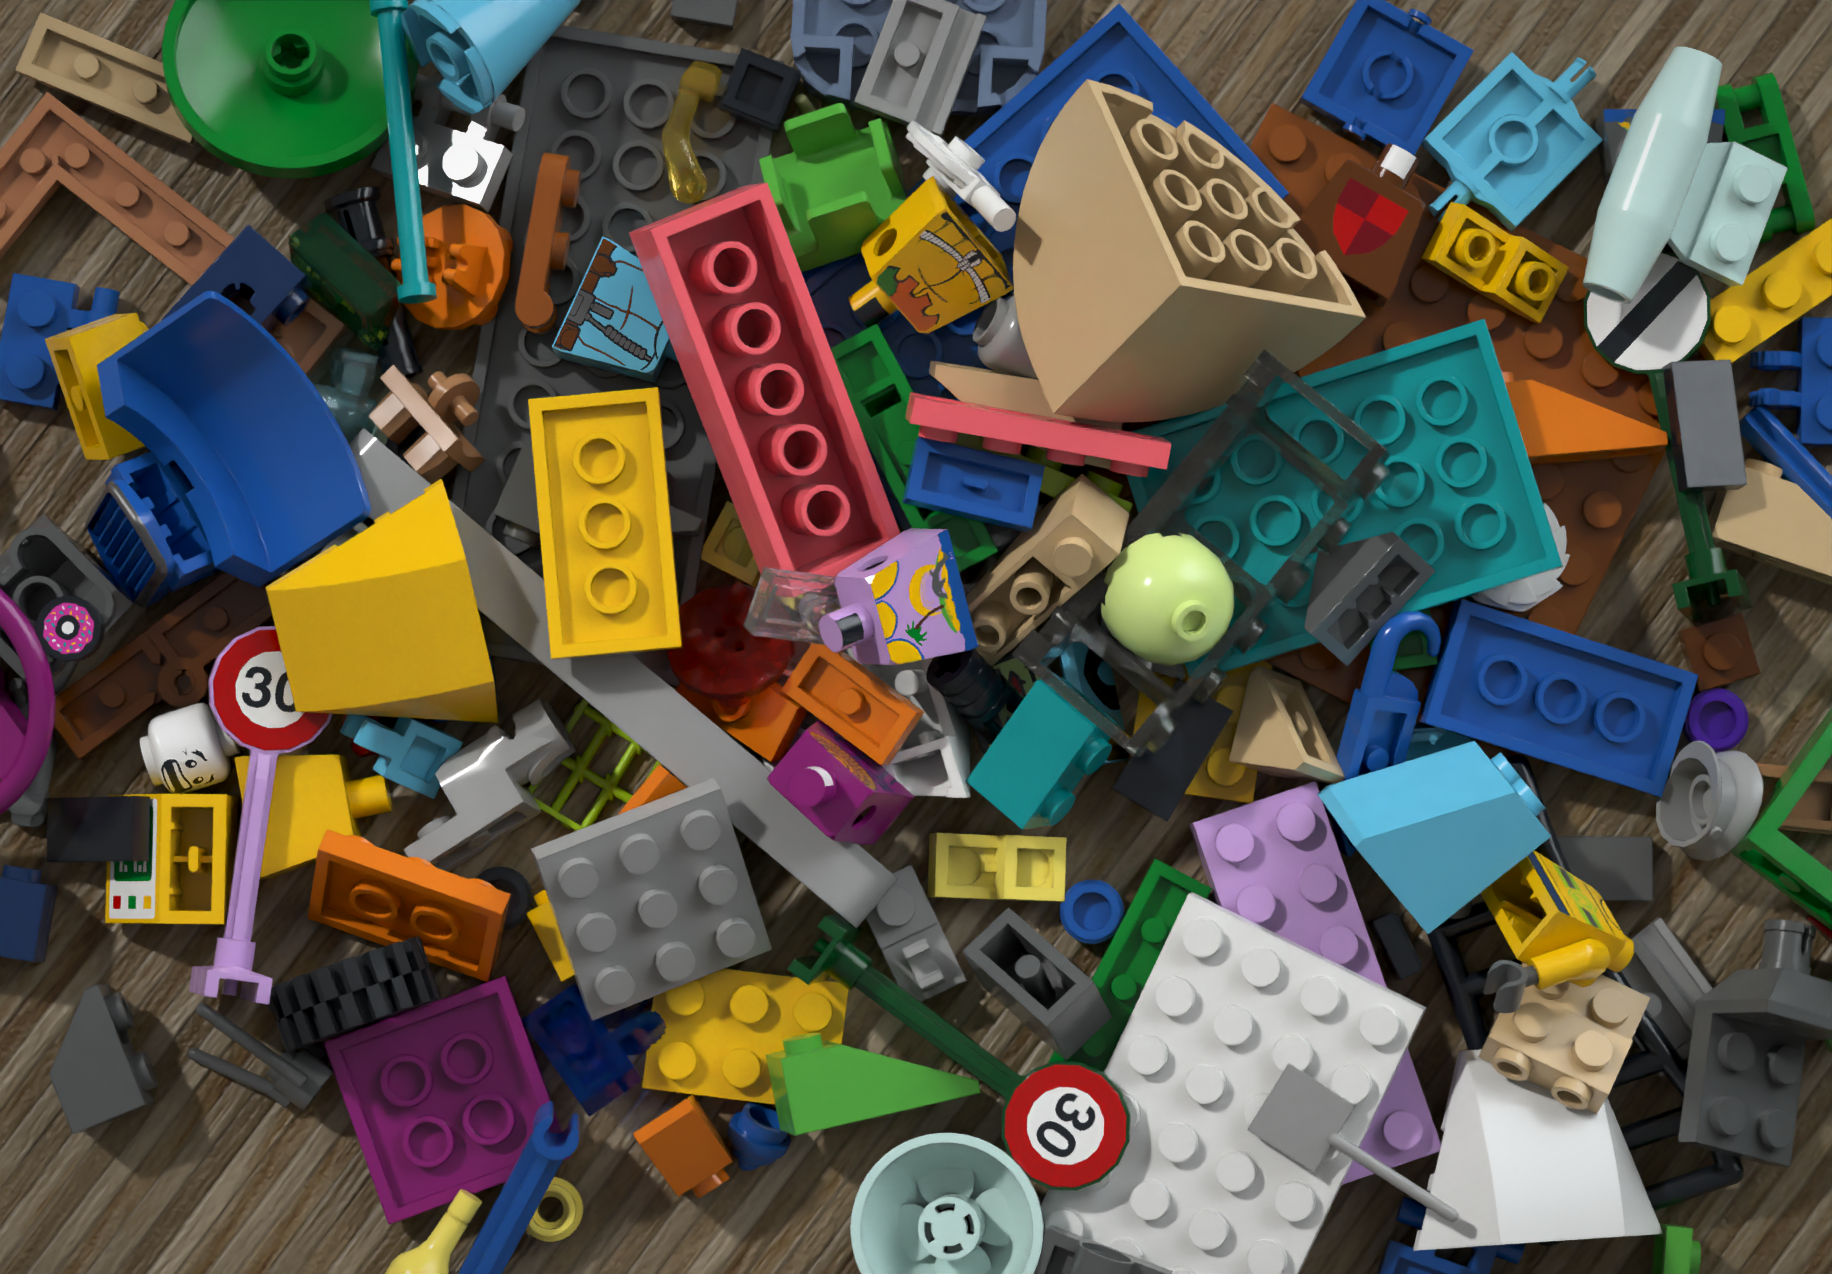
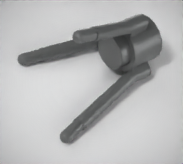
M201 1003L196 1008L198 1015L271 1067L266 1076L274 1082L198 1048L193 1047L189 1049L188 1057L213 1071L270 1096L285 1109L292 1102L304 1111L334 1072L333 1068L322 1061L326 1057L327 1051L318 1043L303 1047L300 1052L297 1049L286 1052L285 1049L279 1056L207 1004ZM270 1003L266 1004L269 1007V1010L273 1013Z

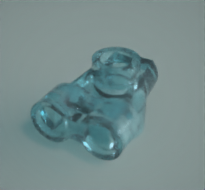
M334 346L329 374H332L330 386L315 383L313 385L327 404L348 444H350L363 428L372 434L375 423L369 418V414L377 404L375 399L368 398L370 385L374 384L378 356L368 354V351Z

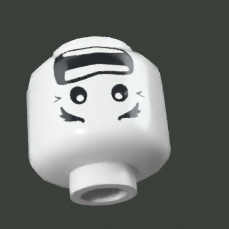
M196 703L156 716L148 725V735L140 738L142 756L155 786L164 784L173 794H185L224 781L228 778L231 771L230 756L240 753V746L220 729L211 708L205 703Z

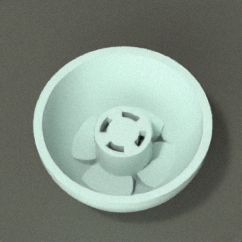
M935 1133L919 1136L898 1145L885 1154L869 1171L859 1188L852 1209L850 1225L852 1249L861 1274H1034L1041 1254L1044 1236L1040 1202L1032 1183L1022 1168L1008 1154L995 1145L977 1137L958 1133ZM939 1207L940 1210H943L945 1208H954V1210H945L939 1213L937 1208ZM968 1214H970L968 1216L971 1226L970 1231H973L974 1234L968 1233V1223L965 1218Z

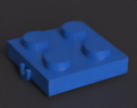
M1356 0L1299 102L1343 126V132L1355 134L1361 142H1364L1366 139L1384 149L1387 143L1394 144L1414 156L1474 50L1430 26L1432 19L1416 9L1411 8L1407 13L1385 0ZM1413 17L1421 20L1424 24L1415 21Z

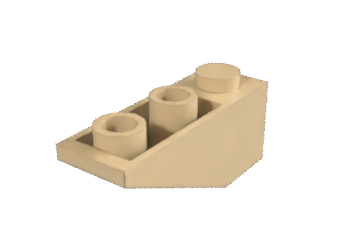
M1083 474L1079 475L1034 517L1032 529L1029 532L1022 531L966 596L979 646L976 649L991 666L997 663L1120 555L1129 513Z

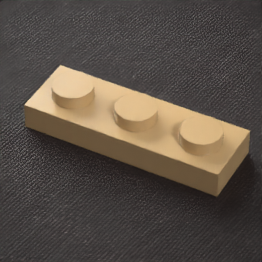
M40 12L15 69L20 75L185 144L195 146L196 140L184 127L170 101L162 62Z

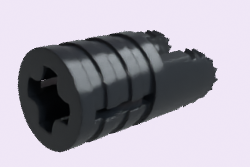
M976 648L934 657L926 672L927 682L960 711L961 716L991 745L1002 728L990 719L995 717L1006 703L1007 708L1014 713L1025 698L1002 674L998 673L988 664Z

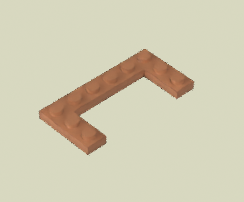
M48 92L0 150V260L61 184L191 286L235 239ZM249 292L248 299H245L239 293L231 301L250 316L255 311L250 302L254 294L253 292ZM311 299L304 311L291 324L284 326L279 322L270 334L281 344L309 378L348 328Z

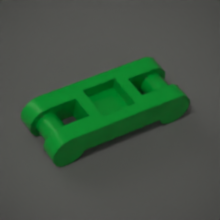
M1767 73L1752 77L1750 85L1734 89L1730 84L1718 86L1714 109H1725L1723 142H1737L1787 167L1780 187L1782 188L1785 205L1772 208L1759 244L1771 242L1772 234L1791 230L1794 235L1813 231L1815 229L1814 212L1775 75ZM1758 109L1764 124L1744 128L1740 113Z

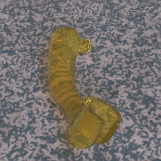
M698 60L691 63L682 75L678 88L679 93L662 132V146L671 193L678 201L687 204L696 203L702 199L708 187L702 168L691 148L689 140L691 123L699 99L713 102L722 77V71L719 67Z

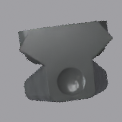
M45 513L29 528L17 534L11 546L0 556V588L18 605L35 631L37 618L46 604L58 597L76 596L93 604L102 615L105 632L134 604L122 591L121 586L109 571L80 542L67 535ZM0 626V657L26 682L20 658L11 640ZM46 653L56 696L65 688L79 662H65Z

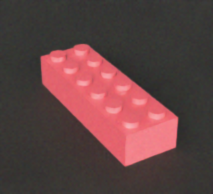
M768 183L742 186L629 232L767 592L793 595L833 578L845 568L900 534Z

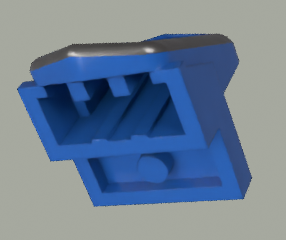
M148 452L117 464L111 469V474L105 482L106 487L86 520V528L106 569L136 606L141 608L148 607L159 602L171 591L222 571L214 566L207 537L192 505L185 495L194 487L174 460L164 466L152 452Z

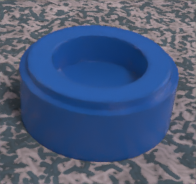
M1091 879L1078 882L1067 890L1065 902L1062 901L1060 903L1059 915L1062 926L1072 938L1083 943L1094 944L1106 941L1116 933L1124 917V906L1120 895L1111 885L1100 880Z

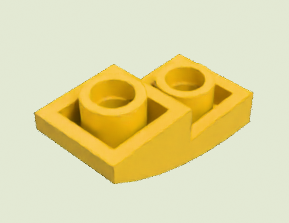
M1450 202L1422 256V259L1467 287L1535 323H1541L1569 269L1568 266L1526 238L1510 235L1465 204Z

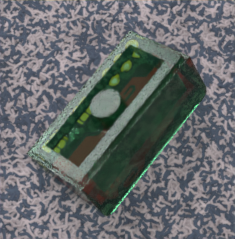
M326 213L319 214L288 236L291 263L314 284L309 291L370 349L377 350L383 345L401 303L398 302L397 287L402 284L330 215Z

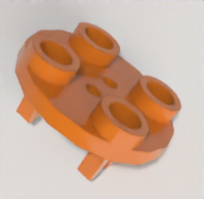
M465 204L443 205L423 216L429 282L436 284L437 298L424 303L403 304L416 320L439 330H463L473 324L477 326L485 325L495 317L498 311V302L509 280L510 257L513 248L511 234L507 229L499 226L489 214ZM399 253L398 259H393L391 263V269L397 273L396 281L398 286L403 285Z

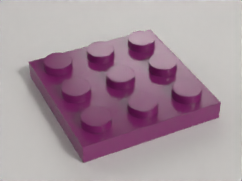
M503 976L324 1042L388 1225L452 1202L460 1189L474 1194L506 1182L532 1134L533 1120L537 1110L543 1104L552 1101L508 976ZM554 1107L553 1121L548 1130L552 1133H561L563 1129ZM572 1154L569 1157L563 1159V1161L571 1158Z

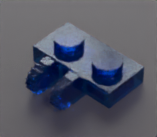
M572 984L524 1017L522 1021L581 1107L590 1117L642 1081L627 1055H640L648 1050L651 1044H656L659 1039H662L661 1036L665 1034L664 1030L667 1027L665 1025L666 1022L656 1011L642 1012L646 1008L647 999L592 1021L579 989L575 984ZM608 1029H615L611 1033L608 1031Z

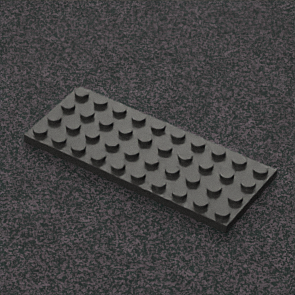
M560 25L526 65L520 107L525 109V120L521 129L515 132L511 152L513 156L509 164L499 226L507 229L513 240L509 280L498 302V311L495 317L489 323L481 326L473 372V380L480 388L479 398L473 406L479 413V417L474 424L464 426L463 430L464 436L485 458V461L472 473L458 463L451 502L544 579L541 543L537 549L504 535L503 531L507 523L499 520L493 514L523 444L526 443L532 446L528 399L658 387L660 392L669 503L675 508L701 518L705 526L700 536L673 538L682 648L634 652L631 654L669 686L679 687L683 674L702 561L701 556L706 538L718 467L717 460L679 362L667 357L656 381L649 382L564 360L555 356L552 345L602 236L612 240L638 258L629 232L742 186L764 183L759 159L770 155L774 132L718 109V104L739 54ZM774 60L785 65L784 61ZM548 152L570 156V169L581 171V182L575 209L568 207L564 209L561 232L570 233L568 258L564 271L554 270L549 295L558 311V321L550 332L544 335H535L528 332L518 319L515 312V302L539 166L543 153ZM478 609L489 656L544 665Z

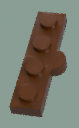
M223 572L55 697L54 726L78 759L85 760L164 700L178 708L203 703L209 695L208 680L210 674L207 668L215 663L216 657L233 638L254 628L263 627L273 619L265 588L271 583L267 582L258 588L231 574Z

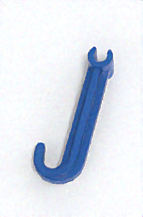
M553 1101L543 1104L537 1110L533 1120L532 1134L457 1274L503 1273L563 1159L569 1157L577 1148L580 1131V1121L577 1113L572 1115L567 1128L563 1132L552 1133L548 1129L554 1116Z

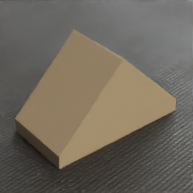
M1258 665L1249 674L1229 761L1270 776L1326 784L1341 782L1345 775L1301 682Z

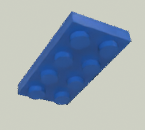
M1464 599L1454 601L1438 653V664L1434 667L1418 722L1649 795L1662 797L1698 674Z

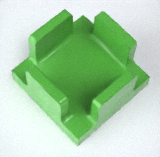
M837 103L785 121V132L794 151L773 159L772 155L759 159L764 183H768L801 272L861 253L860 248L864 240L909 197L894 138L887 122H882L881 118L868 122L869 127L857 130L843 103Z

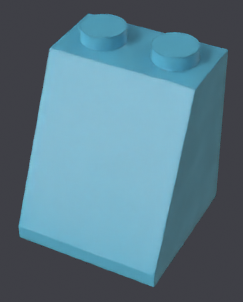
M1475 741L1328 785L1318 793V796L1354 847L1427 934L1436 929L1551 837L1536 817L1546 809L1545 806L1501 752L1490 760Z

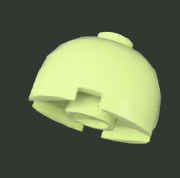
M1160 533L1149 534L1125 547L1107 570L1104 583L1108 586L1105 595V605L1101 603L1102 617L1115 639L1145 661L1167 666L1197 660L1213 650L1227 633L1234 611L1233 583L1222 562L1212 551L1194 537L1179 533L1181 536L1171 535L1163 537Z

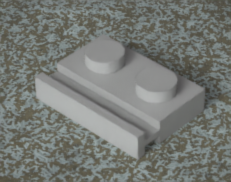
M893 0L856 95L854 106L908 126L913 120L934 135L942 137L986 23V16L959 8L960 6L945 0Z
M1657 917L1648 926L1630 937L1634 943V954L1629 964L1622 970V973L1633 990L1650 997L1646 1010L1685 1060L1689 1057L1696 1001L1713 988L1662 918ZM1634 1035L1632 1040L1640 1051H1644V1047ZM1663 1072L1657 1073L1661 1077L1664 1075Z

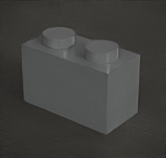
M1009 907L962 951L982 987L1065 1061L1112 1018L1095 983Z

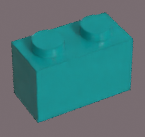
M1065 678L1038 679L966 782L1022 830L1048 825L1053 826L1062 820L1072 808L1076 800V796L1072 792L1083 776L1094 773L1109 756L1112 745L1108 741L1120 725Z

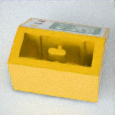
M227 794L108 795V797H150L149 861L107 862L105 923L225 925L237 846L238 797Z

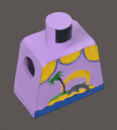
M910 528L839 572L834 584L841 609L822 616L819 621V630L825 645L833 652H840L852 647L854 657L862 664L898 665L968 651L979 647L948 529Z

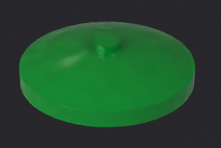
M175 0L168 15L162 42V63L166 88L173 108L184 127L198 143L220 160L241 170L261 176L282 179L310 178L333 173L355 164L377 150L389 138L377 17L370 14L369 0ZM405 37L412 103L418 83L419 62L415 58Z

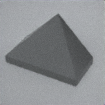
M1394 532L1320 550L1317 554L1304 628L1348 666L1377 635L1379 629L1390 618L1394 617L1434 574L1435 570Z

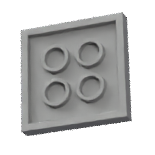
M714 778L531 848L581 996L592 1021L772 950L721 788Z

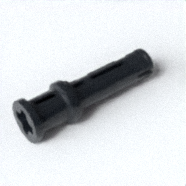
M376 186L359 188L325 200L323 202L325 211L333 213L339 236L343 237L353 246L341 251L342 262L356 256L355 248L360 254H368L395 279L389 258L394 256L393 250L396 247L393 238L386 237L376 204V201L381 197L379 188ZM399 304L388 331L364 309L365 315L370 316L382 329L378 338L371 333L382 373L384 374L392 365H395L406 378L423 373V367L418 359L403 304Z

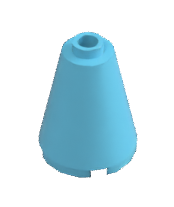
M414 0L408 6L409 8L402 13L401 20L405 37L420 66L424 67L432 61L436 69L443 76V79L436 83L435 86L459 109L475 114L493 104L580 4L581 0Z

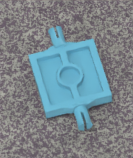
M1511 52L1421 143V146L1447 170L1453 182L1428 206L1430 213L1435 217L1450 201L1467 205L1472 200L1474 203L1486 207L1512 233L1603 140L1580 118L1572 101L1596 77L1593 68L1589 66L1574 82H1571L1587 63L1585 60L1577 57L1552 82L1535 74ZM1446 210L1439 217V222L1442 220Z

